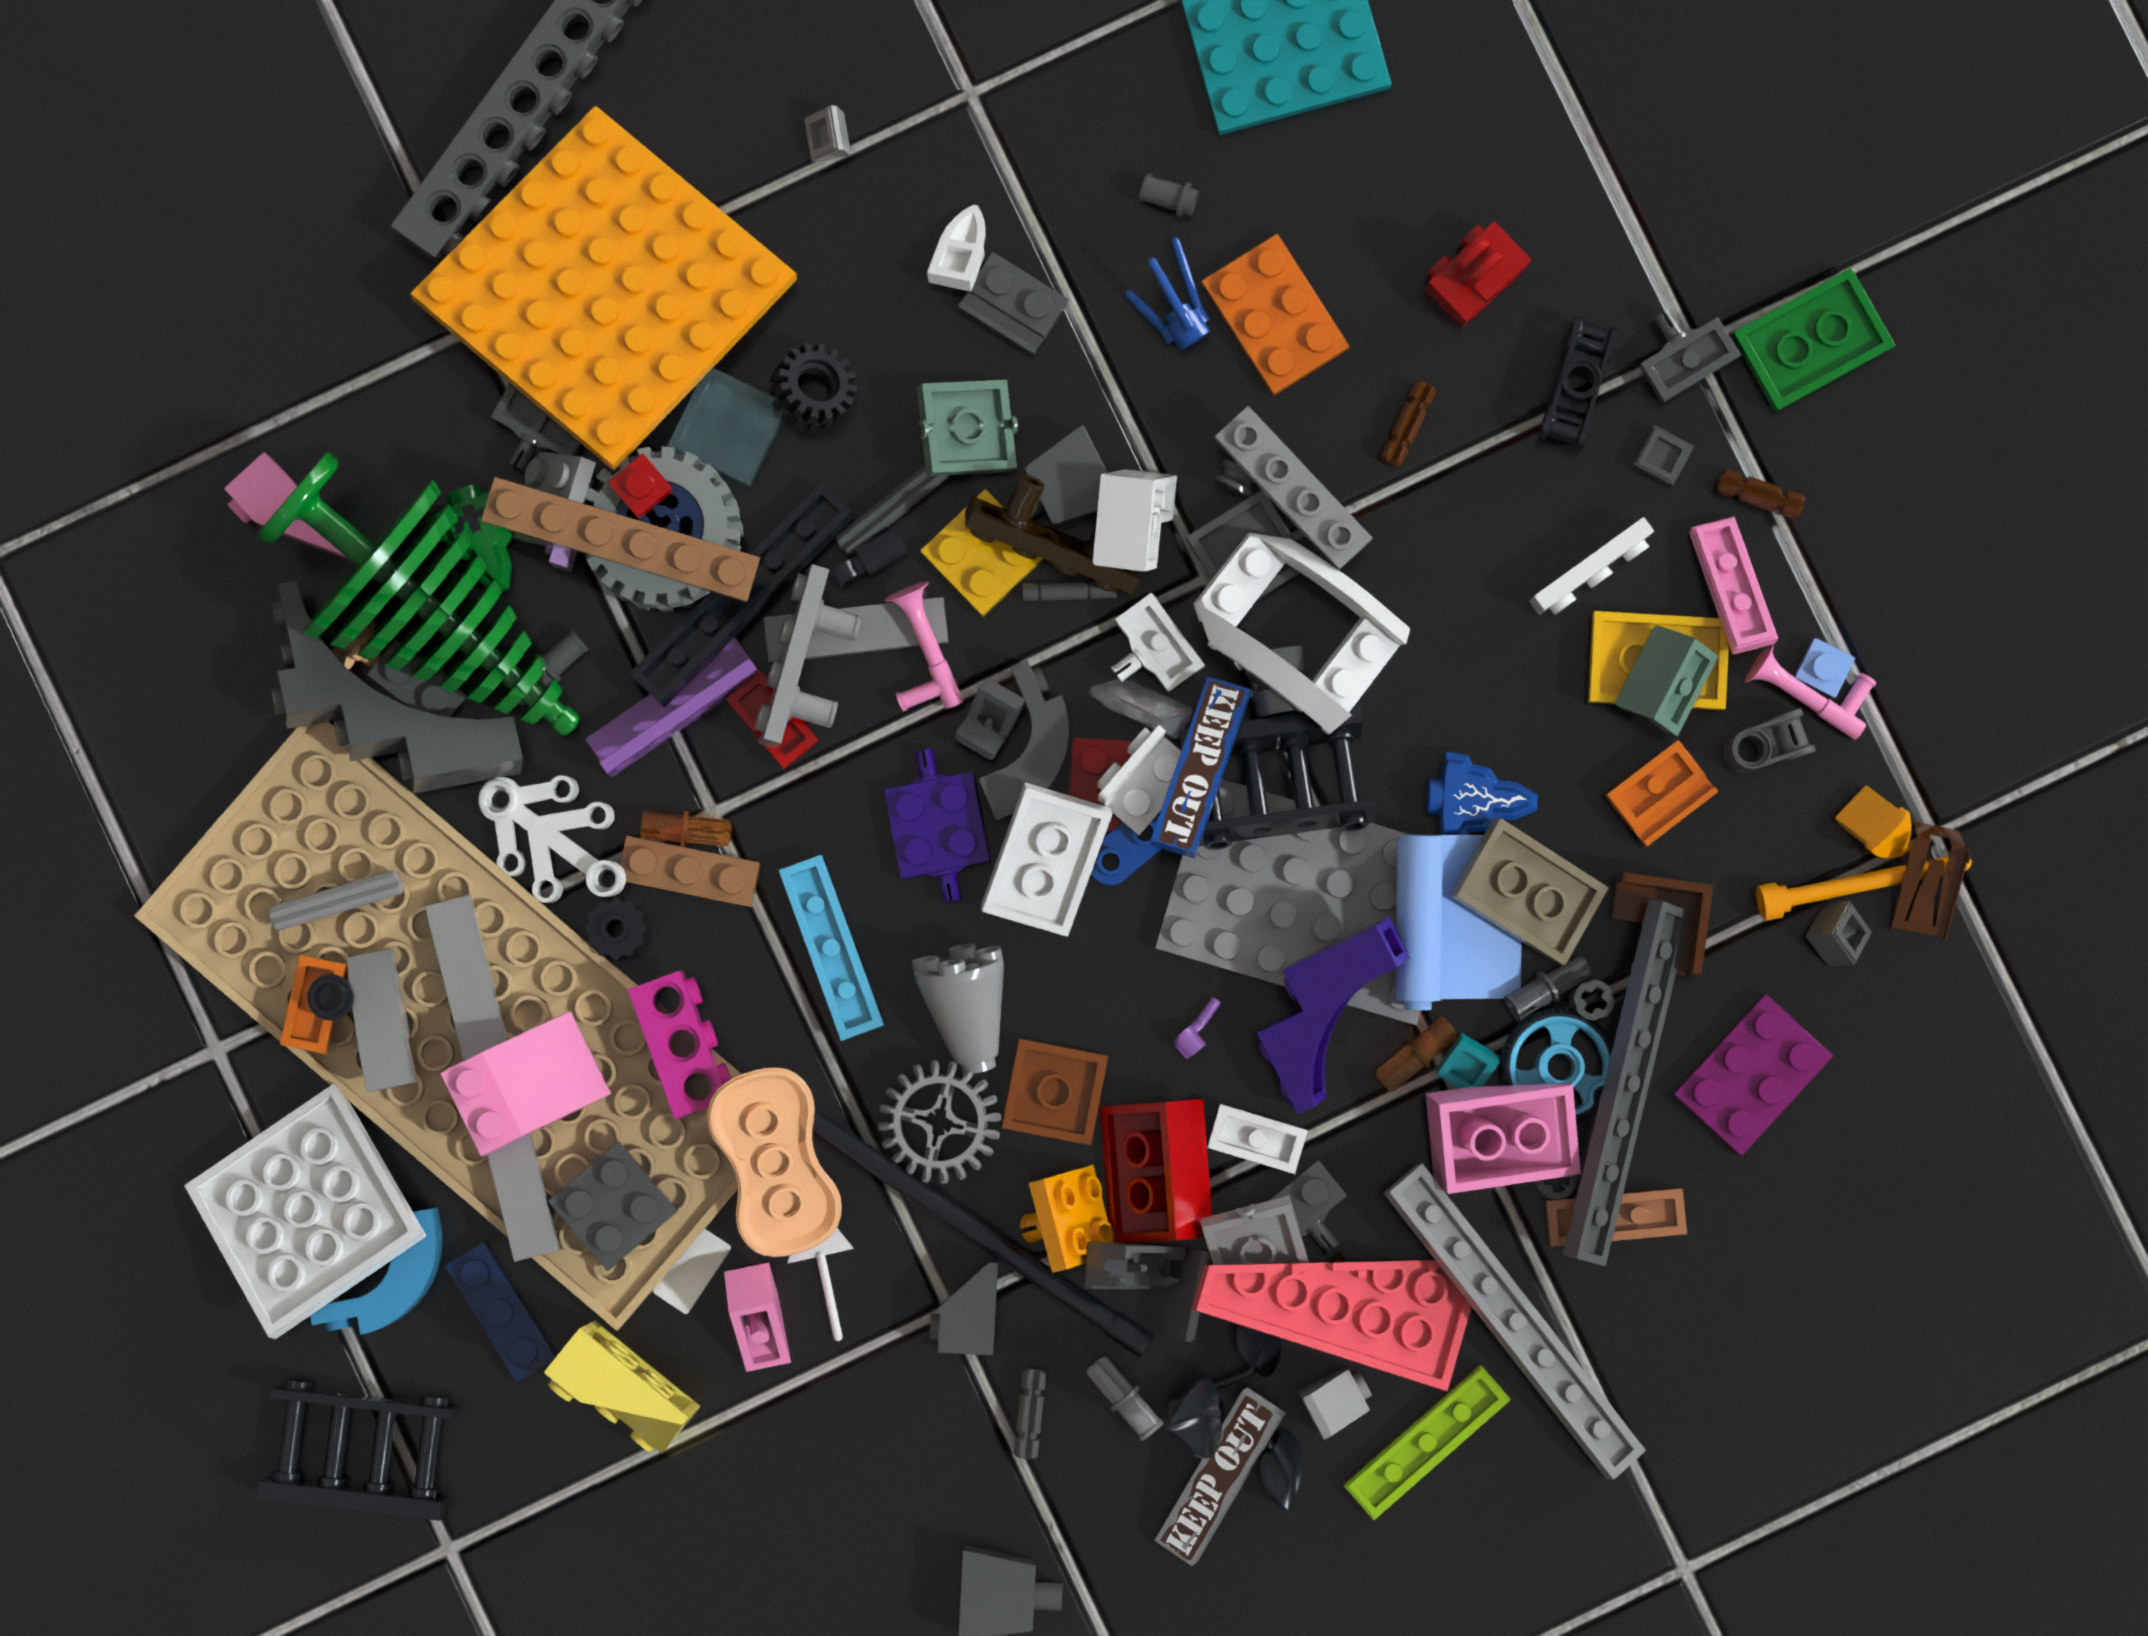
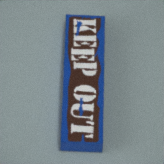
M1207 676L1151 837V846L1195 859L1251 696V689Z

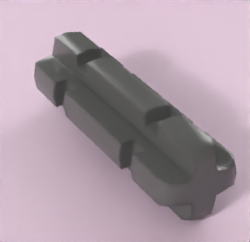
M1025 1368L1022 1371L1020 1388H1023V1393L1019 1395L1016 1431L1019 1432V1436L1015 1437L1014 1455L1018 1458L1035 1459L1038 1456L1040 1439L1036 1438L1037 1434H1040L1044 1402L1041 1390H1045L1046 1372L1042 1369Z

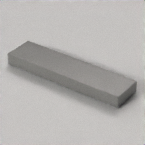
M944 597L923 599L926 617L937 643H949ZM895 603L841 608L840 610L862 616L856 640L850 641L816 630L814 634H811L805 659L920 647V644L905 612ZM794 614L764 617L769 663H772L773 660L781 662L785 645L778 643L780 631L785 617L793 618Z

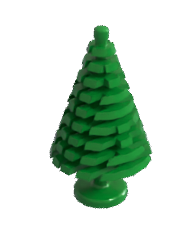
M327 452L256 535L265 543H274L293 521L302 520L356 564L315 614L302 634L314 639L318 638L370 579L373 578L377 584L346 620L329 645L344 650L376 617L391 597L395 595L399 601L363 644L357 654L358 656L368 660L375 658L416 613L421 618L396 647L384 666L400 671L438 631L442 636L415 669L413 677L427 682L459 649L463 654L444 677L443 682L439 685L441 688L451 692L456 691L476 668L482 666L485 671L477 680L476 685L467 694L468 699L478 703L483 702L501 682L507 689L495 703L494 709L507 714L523 700L529 706L522 714L521 720L534 725L543 717L558 734L562 736L570 734L579 722V715L569 706L565 707L557 700L563 689L556 678L552 679L544 688L536 683L547 667L540 653L523 670L516 666L532 642L526 631L523 629L515 636L502 653L495 648L511 628L512 623L517 619L510 605L508 604L499 612L480 634L475 630L502 593L496 581L492 580L482 589L459 616L453 612L487 568L481 556L477 555L455 577L438 598L432 594L471 545L472 541L465 530H462L440 552L417 580L411 577L456 519V515L449 504L425 527L396 561L390 558L440 495L441 491L434 480L430 481L381 537L375 543H372L324 503L319 496L320 489L338 468V460L331 453Z

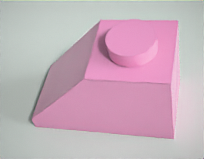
M769 1262L725 1271L728 1311L746 1372L791 1363L778 1292Z

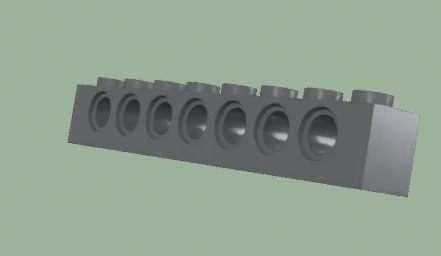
M555 0L394 220L391 227L396 234L440 264L465 238L463 235L473 221L480 223L485 218L493 204L490 198L500 185L506 187L512 181L519 169V165L516 162L526 149L532 151L539 144L545 133V128L542 126L552 113L558 115L565 108L572 95L569 89L578 77L584 79L592 71L598 60V56L595 55L605 40L610 43L615 39L624 24V20L621 19L631 4L636 7L642 0H611L605 4H598L593 0ZM575 23H584L589 26L588 33L580 40H571L566 37L567 30ZM549 59H558L563 62L560 72L554 76H544L540 73L542 64ZM532 95L536 97V104L530 111L520 113L514 110V104L520 96ZM506 131L510 133V139L503 148L492 149L488 147L489 137L494 132ZM470 167H480L483 169V177L475 185H465L461 181L463 173ZM453 203L457 205V212L451 220L440 222L435 219L436 211L442 204Z

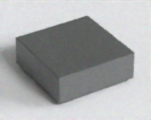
M1654 425L1632 467L1672 487L1694 445Z

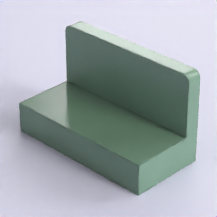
M1656 625L1652 629L1615 704L1625 711L1645 717L1664 732L1678 737L1719 656L1694 637Z

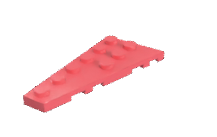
M1436 1260L1204 1265L1191 1310L1435 1389L1448 1391L1472 1306Z

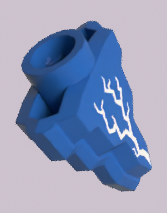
M1445 752L1441 777L1429 778L1426 811L1427 815H1438L1439 835H1468V833L1486 832L1494 817L1502 818L1505 821H1514L1537 811L1538 794L1517 782L1498 780L1490 768L1473 765L1469 755Z

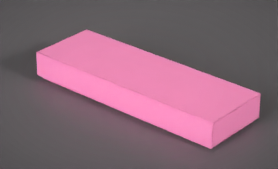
M1735 517L1692 527L1689 534L1732 655L1775 644L1778 636Z

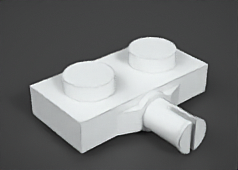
M1152 593L1115 619L1116 624L1129 640L1132 651L1114 666H1111L1114 674H1117L1130 664L1128 668L1117 675L1121 682H1124L1126 678L1141 667H1144V669L1153 673L1167 693H1170L1205 667V664Z

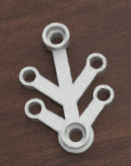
M559 775L550 782L520 787L510 778L497 777L490 779L482 786L478 796V803L481 812L487 818L495 821L499 856L496 863L512 877L523 874L527 868L526 856L523 852L517 850L515 821L528 831L535 878L532 885V893L539 902L553 903L561 897L563 892L561 882L553 874L550 848L586 874V884L593 894L601 897H613L623 890L626 883V874L618 863L607 860L599 861L560 832L588 826L594 829L608 828L614 821V811L609 804L592 802L583 809L538 816L525 805L549 799L561 803L572 802L579 793L577 781L570 776ZM567 781L570 786V792L566 797L562 798L558 795L557 787L560 782ZM502 791L506 792L509 797V802L504 808H500L496 803V797ZM598 807L603 808L606 813L605 820L600 824L595 823L593 820V812ZM513 854L518 859V866L514 871H509L506 867V859ZM608 870L612 871L615 875V883L609 888L602 882V876ZM545 881H550L554 887L553 894L548 898L544 897L541 893V886Z

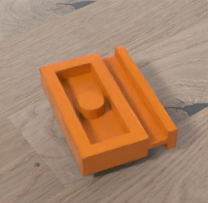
M1677 740L1612 789L1605 797L1631 831L1637 835L1641 844L1647 847L1719 791L1715 786L1713 787L1706 778V774L1682 743Z

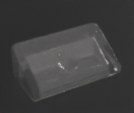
M1116 679L1092 686L1089 692L1093 698L1107 708L1154 730L1160 725L1166 730L1165 735L1173 739L1181 737L1193 714V710L1190 707L1129 679H1125L1124 682Z

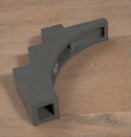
M297 582L278 584V600L271 601V608L275 627H284L287 642L280 643L284 670L277 671L278 687L270 688L274 713L275 715L284 714L287 729L334 721L338 747L347 746L350 761L397 753L402 780H411L413 794L521 774L523 756L514 717L476 720L439 716L405 706L375 691L346 669L324 644L320 636L314 639L302 634L311 620L306 613Z

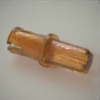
M643 810L640 839L681 842L680 847H685L686 842L727 846L731 839L732 825L729 820L688 816L689 811H684V815Z
M1440 1015L1433 1024L1412 1041L1406 1039L1404 1041L1406 1046L1376 1070L1377 1079L1388 1091H1395L1423 1066L1428 1069L1431 1066L1429 1061L1455 1041L1459 1034Z

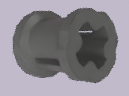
M1599 980L1583 981L1573 987L1568 997L1569 1008L1576 1010L1581 1017L1591 1021L1607 1017L1613 1010L1615 1003L1611 988ZM1597 990L1596 999L1601 1002V1007L1591 1008L1587 1012L1584 1010L1586 1002L1581 999L1582 993H1591Z

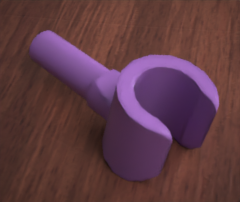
M1211 997L1196 1020H1193L1191 1025L1175 1038L1176 1048L1186 1059L1193 1056L1206 1045L1198 1032L1204 1028L1221 1004L1214 997Z

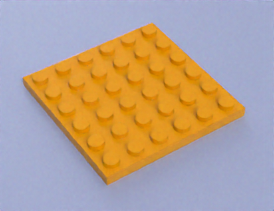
M595 105L410 294L415 303L614 471L797 280V273Z

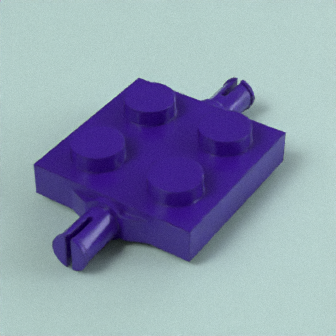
M933 748L924 749V752L922 750L915 751L914 755L916 756L920 778L908 785L884 790L901 879L921 875L939 877L943 903L952 902V899L953 901L962 900L956 873L972 865L991 862L975 773L969 772L954 776L937 775Z

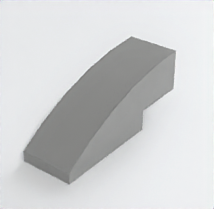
M393 948L347 958L349 983L354 990L355 996L352 1010L366 1091L376 1092L417 1083L409 1043L411 1034Z

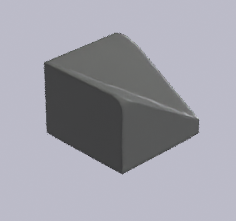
M1850 901L1826 903L1821 907L1806 934V938L1828 966L1855 965L1872 931Z

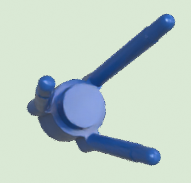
M1174 237L1171 240V244L1192 308L1189 303L1182 305L1167 276L1154 257L1148 260V264L1174 310L1165 316L1169 325H1166L1133 291L1127 290L1125 297L1160 332L1167 345L1175 341L1179 350H1182L1210 333L1205 324L1210 319L1202 307L1180 240Z

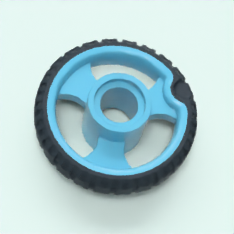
M1550 1008L1538 1011L1523 1019L1511 1031L1504 1043L1500 1057L1503 1086L1571 1083L1573 1089L1578 1092L1582 1104L1575 1107L1576 1124L1589 1119L1598 1111L1599 1099L1603 1091L1614 1043L1606 1030L1596 1020L1584 1019L1576 1010ZM1544 1026L1550 1034V1045L1543 1048L1537 1054L1533 1069L1526 1071L1517 1069V1056L1523 1042L1531 1033ZM1580 1029L1585 1032L1596 1044L1601 1056L1602 1075L1592 1076L1584 1072L1585 1064L1583 1057L1577 1049L1571 1046V1039L1577 1030ZM1558 1053L1566 1056L1570 1062V1072L1562 1080L1554 1079L1548 1072L1550 1058Z

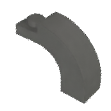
M1028 660L1012 666L1011 672L1022 698L1026 699L1025 705L1031 718L1032 731L1029 743L1023 754L1014 763L979 778L996 823L1013 816L1025 782L1046 789L1051 788L1062 769L1068 748L1069 723L1063 696L1060 695L1045 702L1042 695L1050 692L1040 667L1032 670Z

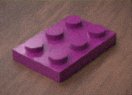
M1763 994L1672 1095L1736 1154L1743 1156L1833 1055L1767 994Z

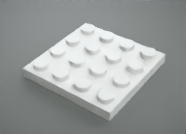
M334 1083L184 1185L267 1336L273 1339H277L427 1237L349 1100L346 1099L338 1085Z

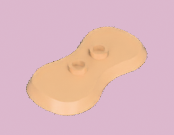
M783 1068L758 1069L731 1079L715 1092L708 1109L710 1133L715 1143L732 1163L738 1182L736 1223L740 1236L754 1252L769 1257L794 1255L823 1243L838 1227L842 1211L839 1191L819 1164L814 1152L812 1142L815 1113L813 1095L800 1076Z

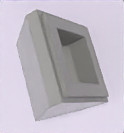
M830 105L804 118L812 162L851 156L845 115L836 105Z

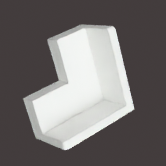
M1128 469L1101 474L1093 553L1094 565L1137 571H1149L1157 568L1161 523L1173 520L1177 475Z

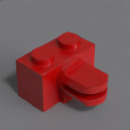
M1495 221L1485 230L1480 225H1477L1462 239L1460 244L1464 249L1454 259L1451 260L1445 255L1427 273L1432 279L1428 282L1425 291L1461 329L1527 269L1532 260Z

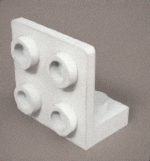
M1160 725L1153 732L1145 727L1128 746L1127 752L1131 757L1123 767L1115 762L1097 782V787L1102 790L1098 795V801L1103 806L1111 808L1112 813L1138 836L1161 811L1181 751L1164 737L1166 730Z

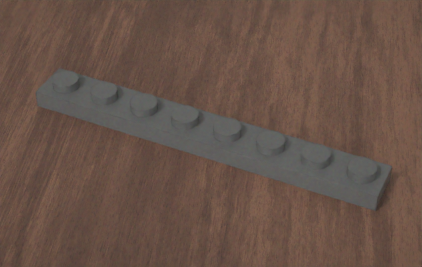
M1648 900L1563 1256L1601 1266H1606L1691 914L1689 910L1664 901Z

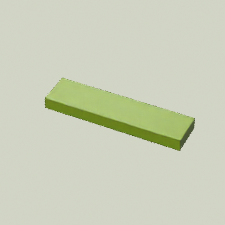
M1479 1364L1343 1484L1344 1487L1369 1516L1375 1520L1511 1399Z

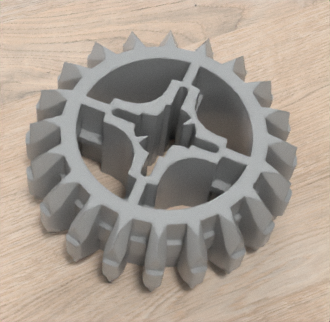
M933 1060L930 1066L932 1075L925 1076L922 1066L917 1064L913 1066L917 1080L913 1083L903 1073L898 1076L899 1082L905 1087L902 1093L891 1087L887 1089L886 1094L897 1101L894 1107L887 1104L880 1105V1112L892 1114V1122H881L878 1124V1129L880 1131L893 1130L894 1137L884 1140L882 1142L883 1148H890L897 1144L901 1149L891 1160L899 1163L907 1156L911 1160L910 1164L906 1167V1171L909 1174H913L918 1165L925 1167L922 1174V1181L924 1182L930 1181L933 1169L940 1170V1182L944 1184L949 1181L948 1169L955 1167L956 1174L960 1180L966 1178V1171L962 1166L966 1161L975 1170H979L982 1164L974 1156L978 1150L987 1156L993 1154L994 1150L990 1146L983 1144L985 1136L991 1139H999L1000 1132L987 1129L988 1121H1000L1001 1114H987L985 1106L993 1105L997 1102L995 1095L982 1100L978 1094L988 1086L986 1080H981L973 1088L968 1083L974 1075L970 1070L964 1072L962 1079L955 1077L957 1064L951 1061L948 1065L947 1074H940L939 1061ZM934 1083H942L936 1104L931 1109L919 1110L905 1107L910 1097L922 1087ZM955 1087L965 1092L972 1100L977 1111L978 1124L962 1120L954 1114L952 1100ZM946 1098L947 1101L944 1109L946 1110V1118L953 1120L955 1124L963 1125L964 1128L951 1127L949 1132L944 1128L945 1134L938 1135L936 1146H934V1126L927 1123L926 1120L918 1119L916 1115L927 1117L931 1112L936 1115L935 1109L941 1108L943 1099ZM902 1120L918 1124L926 1130L928 1139L925 1156L917 1153L907 1142L903 1133ZM962 1134L975 1137L969 1148L959 1156L947 1160H938L942 1143L948 1135Z

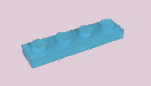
M818 855L780 869V876L840 1040L844 1041L884 1026L823 856Z

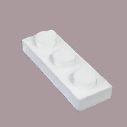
M1645 517L1641 518L1534 595L1529 602L1539 615L1549 608L1556 615L1576 600L1572 592L1586 582L1592 589L1613 573L1608 566L1623 556L1628 563L1649 548L1645 539L1654 532L1653 528Z

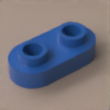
M1158 814L1149 824L1153 831L1159 817ZM1122 822L1103 839L1091 876L1100 884L1107 886L1118 885L1159 852L1161 848L1151 846V839L1149 841H1141L1136 833ZM1107 854L1116 855L1119 859L1118 868L1113 871L1104 869L1102 858Z

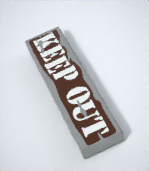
M1248 1387L1242 1390L1222 1424L1221 1441L1216 1452L1210 1458H1202L1155 1538L1157 1543L1191 1566L1198 1562L1285 1415V1412Z

